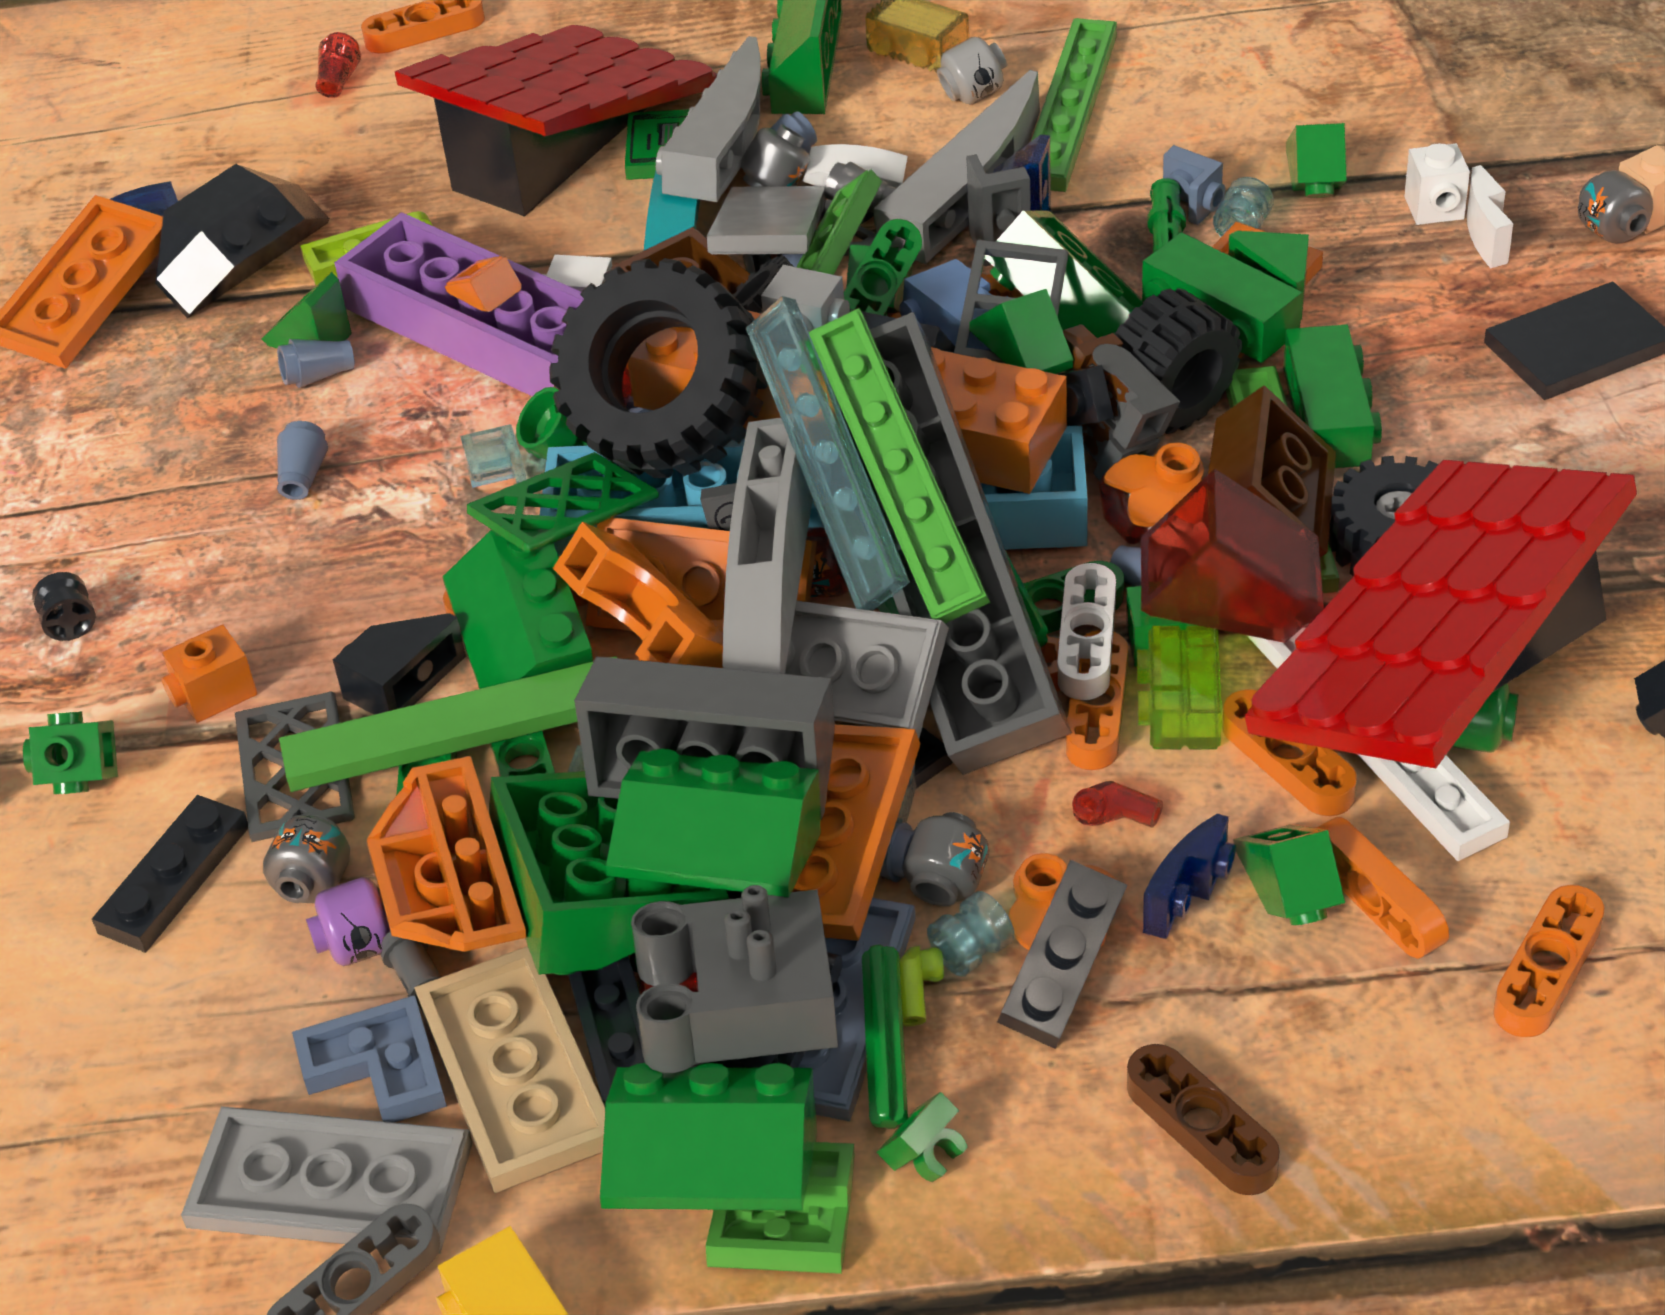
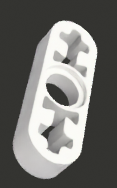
M1086 563L1072 568L1065 578L1057 660L1058 686L1065 695L1077 700H1090L1101 696L1106 692L1110 683L1116 605V578L1109 568L1100 564ZM1087 589L1095 590V603L1084 602V595ZM1088 624L1097 626L1102 631L1097 635L1085 637L1077 635L1072 630L1080 625ZM1079 658L1090 659L1089 673H1079Z

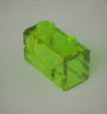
M1153 626L1148 634V649H1137V684H1148L1149 691H1138V726H1149L1150 746L1154 749L1181 750L1183 746H1188L1189 750H1216L1221 745L1222 725L1218 630L1214 626H1187L1185 630H1181L1179 626Z

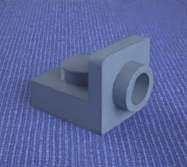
M1173 145L1163 155V178H1170L1179 183L1181 187L1180 200L1189 203L1188 221L1199 225L1211 212L1217 211L1224 200L1226 190L1225 185L1222 184L1223 163Z

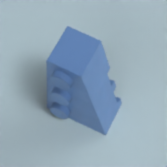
M954 259L905 278L903 300L899 306L901 317L914 312L919 323L939 327L956 346L971 269L959 260ZM981 277L978 294L992 295L988 292L991 290L990 283ZM975 308L973 319L989 310ZM970 332L967 348L990 350Z

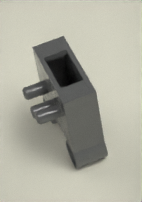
M752 885L742 891V898L684 905L658 901L647 904L635 912L632 917L631 926L637 970L640 979L646 984L653 986L640 995L636 1004L642 1054L646 1065L652 1070L662 1073H676L684 1071L697 1063L838 1047L834 995L818 889L791 892L789 897L768 895L764 887ZM697 972L698 992H692L687 987L679 985L687 980L692 973Z

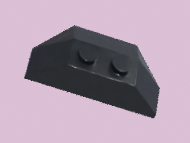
M235 164L164 210L155 284L189 318L329 222L330 218L298 184Z

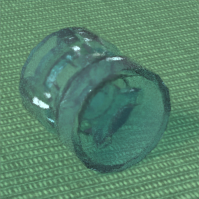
M1242 177L1233 181L1224 196V200L1220 203L1213 216V225L1220 237L1236 221L1261 230L1263 221L1266 220L1274 205V197L1270 188L1264 182L1251 177Z
M977 891L963 900L959 906V913L955 915H942L927 928V937L931 947H937L942 951L944 966L959 977L967 976L978 968L982 963V956L986 952L998 953L1015 939L1014 928L1007 913L992 896L983 891Z

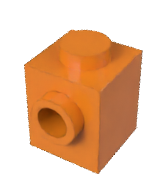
M224 624L162 652L169 672L168 675L161 678L165 691L176 708L185 705L196 723L258 695L247 657Z

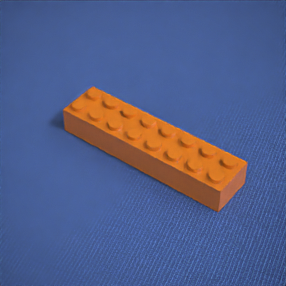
M748 311L759 326L757 334L765 340L768 356L765 360L759 361V363L769 371L768 387L766 389H758L757 397L764 402L758 418L749 415L743 427L747 429L748 422L802 415L811 446L843 452L817 375L806 374L803 369L800 355L801 346L766 339L763 314ZM672 327L661 330L645 339L633 352L628 360L635 407L649 410L659 409L678 397L688 385L695 371L698 357L697 339L693 329L689 327ZM931 347L980 483L1030 494L1067 428L1066 376L1044 372L1035 368H1024L995 362L987 358H976L951 353Z

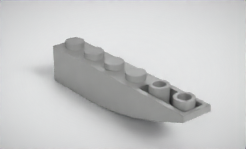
M748 36L740 48L732 53L730 61L724 69L718 71L717 77L711 86L705 88L701 99L695 107L689 109L688 115L682 124L675 127L673 135L666 145L659 148L656 158V172L658 175H662V194L717 202L740 170L742 157L757 134L760 122L761 57L757 37Z
M1029 70L890 195L882 200L874 208L876 232H879L883 224L893 219H904L911 222L918 228L922 237V247L915 261L926 264L969 225L966 156L977 154L986 174L1015 169L1032 137L1040 113L1038 72ZM896 237V239L893 242H891L890 247H899L900 249H902L905 240H903L900 237Z
M802 415L748 422L735 488L729 533L723 622V668L785 674L818 469Z

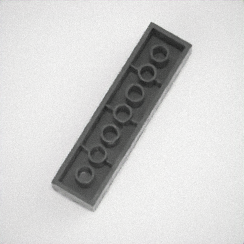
M914 312L872 328L870 331L990 600V603L945 623L949 629L929 700L948 757L964 775L1064 737L1072 732L931 346ZM813 352L809 355L899 615L932 619L817 352Z

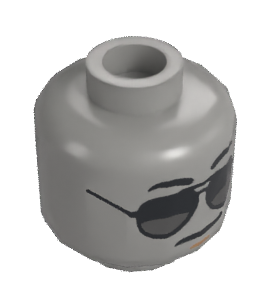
M970 37L942 54L941 68L937 69V76L944 91L952 101L955 102L959 99L963 103L971 105L1002 87L1004 81L1002 69L1007 67V62L1003 52L996 43L988 45L980 37Z

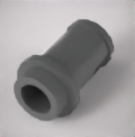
M390 931L381 943L382 961L388 968L395 970L408 993V997L415 995L417 1000L414 987L443 976L440 975L427 952L429 944L394 937Z

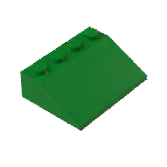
M585 771L491 777L489 815L526 929L525 940L538 975L552 973L569 975L577 971L598 970L635 953L631 921L635 912L647 904L666 901L684 905L729 899L726 890L607 876L606 862L618 799L588 796Z

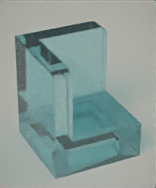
M511 424L460 436L472 488L512 478L514 484L527 480L524 463Z

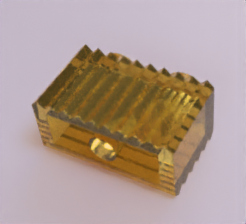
M881 0L880 4L877 3L876 7H872L871 11L867 12L865 16L866 41L870 52L875 51L878 55L881 54L885 57L889 55L892 59L897 57L900 62L904 60L907 64L912 63L915 67L918 66L922 69L927 67L930 72L934 69L937 73V69L941 68V57L945 51L969 38V15L967 13L925 0Z

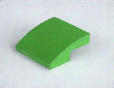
M814 1142L813 1159L803 1210H713L705 1246L707 1267L842 1274L853 1181L854 1144Z

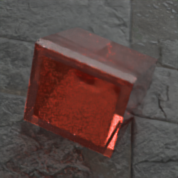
M1214 468L1141 537V610L1153 617L1285 643L1300 629L1306 628L1324 610L1318 536Z

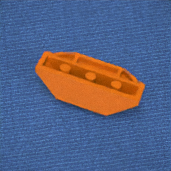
M471 756L412 768L403 781L404 787L389 803L367 838L368 850L391 935L463 952L526 938V929Z

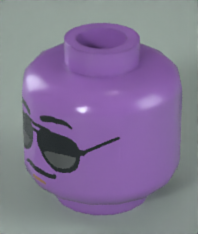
M361 877L318 893L315 898L317 915L306 919L317 954L329 950L334 961L341 966H349L381 954V943L386 934L390 932V927L379 887L377 888L371 879Z

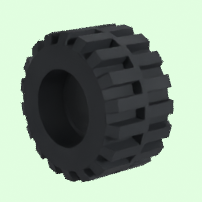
M1177 288L1175 291L1166 289L1162 290L1158 296L1153 294L1148 297L1139 308L1136 307L1128 315V319L1115 332L1116 336L1123 342L1122 348L1130 352L1180 401L1165 431L1166 434L1175 433L1178 429L1185 430L1194 421H1200L1206 416L1208 411L1220 401L1225 390L1229 388L1233 380V374L1239 366L1240 358L1238 355L1242 350V341L1238 339L1240 336L1238 327L1184 289Z

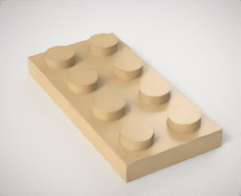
M528 946L414 987L419 1006L494 1193L603 1152L605 1106L546 974L538 975Z

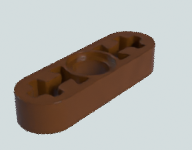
M1150 1044L1137 1049L1130 1056L1127 1064V1091L1132 1101L1230 1190L1242 1195H1257L1273 1186L1278 1176L1280 1150L1276 1139L1175 1049L1162 1044ZM1148 1072L1156 1077L1148 1082L1145 1080V1074ZM1167 1074L1168 1085L1157 1077ZM1171 1093L1175 1096V1099L1173 1100L1172 1103H1171ZM1207 1108L1215 1112L1219 1116L1220 1121L1212 1128L1198 1129L1190 1126L1183 1117L1192 1109ZM1232 1133H1233V1144L1228 1140V1139L1230 1138V1136H1231ZM1237 1153L1247 1160L1257 1155L1261 1158L1260 1165L1257 1166L1251 1161L1244 1162L1241 1165L1237 1164Z

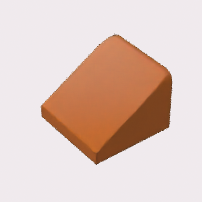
M506 256L478 260L446 282L447 285L444 286L449 294L484 312L494 310L522 288Z

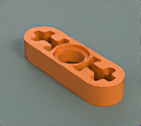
M426 0L370 16L362 22L361 29L366 49L380 54L476 28L484 22L485 16L482 0Z
M1102 630L1092 631L1085 634L1084 636H1094L1099 634ZM1113 632L1110 683L1105 692L1112 700L1104 705H1091L1084 700L1070 698L1067 721L1072 733L1066 735V755L1072 764L1085 770H1099L1108 767L1118 756L1128 673V644L1116 632ZM1079 658V673H1089L1090 659ZM1089 727L1099 728V737L1096 744L1087 743Z
M1240 690L1227 697L1223 706L1222 729L1225 737L1311 812L1322 816H1337L1347 812L1352 807L1355 800L1357 775L1354 768L1333 749L1248 734L1245 714L1252 707L1251 699L1258 690ZM1281 745H1293L1300 748L1304 754L1298 758L1285 759L1277 756L1273 750Z
M1335 817L1317 827L1318 829H1326L1329 832L1342 891L1406 954L1419 959L1448 942L1449 928L1438 906L1348 820L1342 817Z
M1565 885L1556 888L1549 894L1497 987L1493 1014L1497 1024L1506 1032L1518 1037H1534L1544 1033L1550 1027L1600 935L1604 916V904L1601 898L1592 890L1579 885ZM1572 912L1580 914L1574 921L1570 934L1561 930L1563 918H1568ZM1540 951H1552L1561 955L1567 964L1558 969H1548L1538 965L1532 956ZM1529 986L1537 990L1535 1004H1529L1526 1010L1515 1006L1522 1003Z

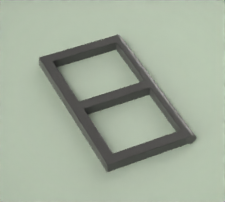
M977 240L954 353L1005 363L990 350L967 348L970 335L969 323L973 320L975 308L991 310L1003 302L1015 299L1012 297L978 294L985 255L1055 263L1056 267L1050 299L1058 317L1069 255L1067 250Z

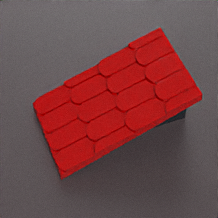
M581 25L566 26L542 36L531 33L499 46H479L452 57L440 54L394 71L398 86L434 98L452 191L524 217L625 129L628 123V113L644 112L648 107L702 93L705 88L711 86L717 77V73L713 72L712 68L704 63L693 60H675L674 55L669 52L653 48L640 49L638 44L632 40L620 37H604L601 31Z
M1442 460L1395 511V522L1355 564L1353 568L1354 576L1295 639L1296 649L1253 695L1251 699L1252 707L1245 714L1248 734L1436 769L1492 692L1607 620L1596 550L1637 495L1635 476L1633 474L1620 473L1607 475V472L1570 469L1558 471L1557 468L1514 465L1511 468L1510 465L1481 462H1467L1464 464V461Z

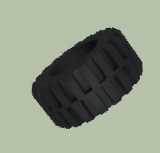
M664 258L659 261L658 267L650 259L633 261L631 263V271L625 272L618 266L604 273L603 276L606 281L596 287L593 283H590L580 293L584 300L576 310L569 306L561 320L567 325L563 335L556 334L553 340L551 351L558 356V363H551L549 374L550 383L560 389L553 396L558 412L567 417L566 425L576 437L587 443L588 447L612 463H616L626 471L637 475L646 472L653 478H670L673 475L674 468L686 476L699 472L701 470L700 461L704 459L713 464L717 463L727 456L724 447L732 439L740 444L745 438L747 429L743 425L749 415L758 418L764 403L757 397L758 389H766L768 387L769 371L759 361L765 360L768 353L765 340L757 334L758 324L752 314L741 305L737 298L719 282H716L707 272L694 265L687 268L678 260ZM672 327H689L693 329L697 339L698 357L695 371L685 389L673 401L659 409L642 413L630 412L624 402L622 382L628 360L636 348L645 339L661 330Z

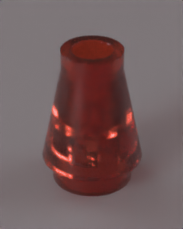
M331 33L318 46V75L315 87L321 95L328 98H335L341 94L344 85L361 61L358 42L346 33Z

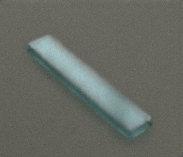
M781 296L747 326L746 330L793 450L796 453L797 460L856 609L873 611L910 583L810 338L796 299Z

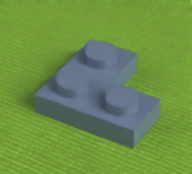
M415 995L292 1032L304 1083L309 1095L371 1077L383 1122L395 1123L447 1107Z

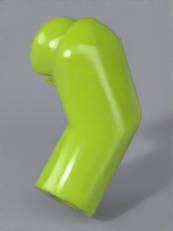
M920 945L910 947L900 959L904 1027L917 1026L926 1022L923 981L937 982L944 977L943 954L937 947L920 950Z

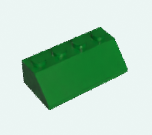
M777 0L778 18H773L772 22L773 43H768L767 46L768 68H763L762 94L763 96H770L771 114H793L794 112L825 114L843 16L842 0Z

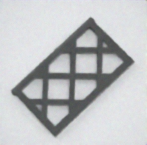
M330 691L235 712L251 842L275 837L285 821L298 816L318 815L333 821L335 824L352 821L355 818L349 778L310 787L299 800L279 791L287 782L282 752L274 749V747L279 742V738L284 737L289 731L297 734L317 729L300 721L309 712L326 709L328 721L322 727L340 723L337 699L334 692ZM267 721L276 724L261 742L250 737L249 725ZM263 758L282 766L266 785L256 781L254 769ZM328 788L339 792L341 806L324 810L312 807ZM268 801L288 809L281 819L261 823L260 809Z

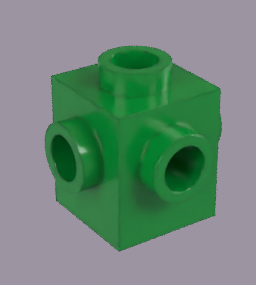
M83 711L47 714L48 725L29 727V739H25L23 744V762L26 771L32 773L33 785L53 784V794L88 792V781L118 777L113 720L83 722Z

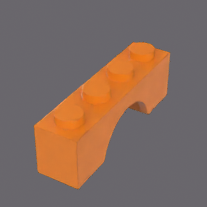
M582 522L553 567L563 580L580 597L616 617L642 639L643 642L635 653L642 661L723 668V633L631 542Z

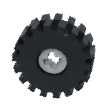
M1384 456L1381 459V465L1375 466L1372 460L1369 459L1360 463L1359 473L1352 468L1344 473L1343 482L1337 481L1334 487L1329 529V545L1332 552L1336 551L1335 560L1341 567L1350 564V574L1354 576L1353 568L1355 564L1395 522V511L1439 464L1428 461L1425 467L1417 465L1418 457L1410 456L1405 457V463H1395L1394 456Z

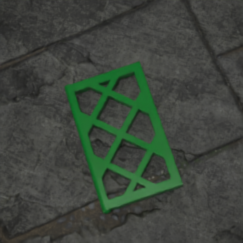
M593 452L467 504V514L522 549L525 553H531L575 534L582 522L594 526L657 499L659 492L603 456ZM591 469H595L599 473L603 474L604 477L584 476L579 474L587 472ZM548 487H561L560 495L533 494ZM570 489L602 490L601 498L569 496ZM611 490L633 493L623 499L610 498ZM504 505L516 506L515 514L494 513L492 510ZM526 507L557 508L556 516L524 515ZM567 509L592 511L578 518L566 517ZM521 529H545L548 531L531 537Z

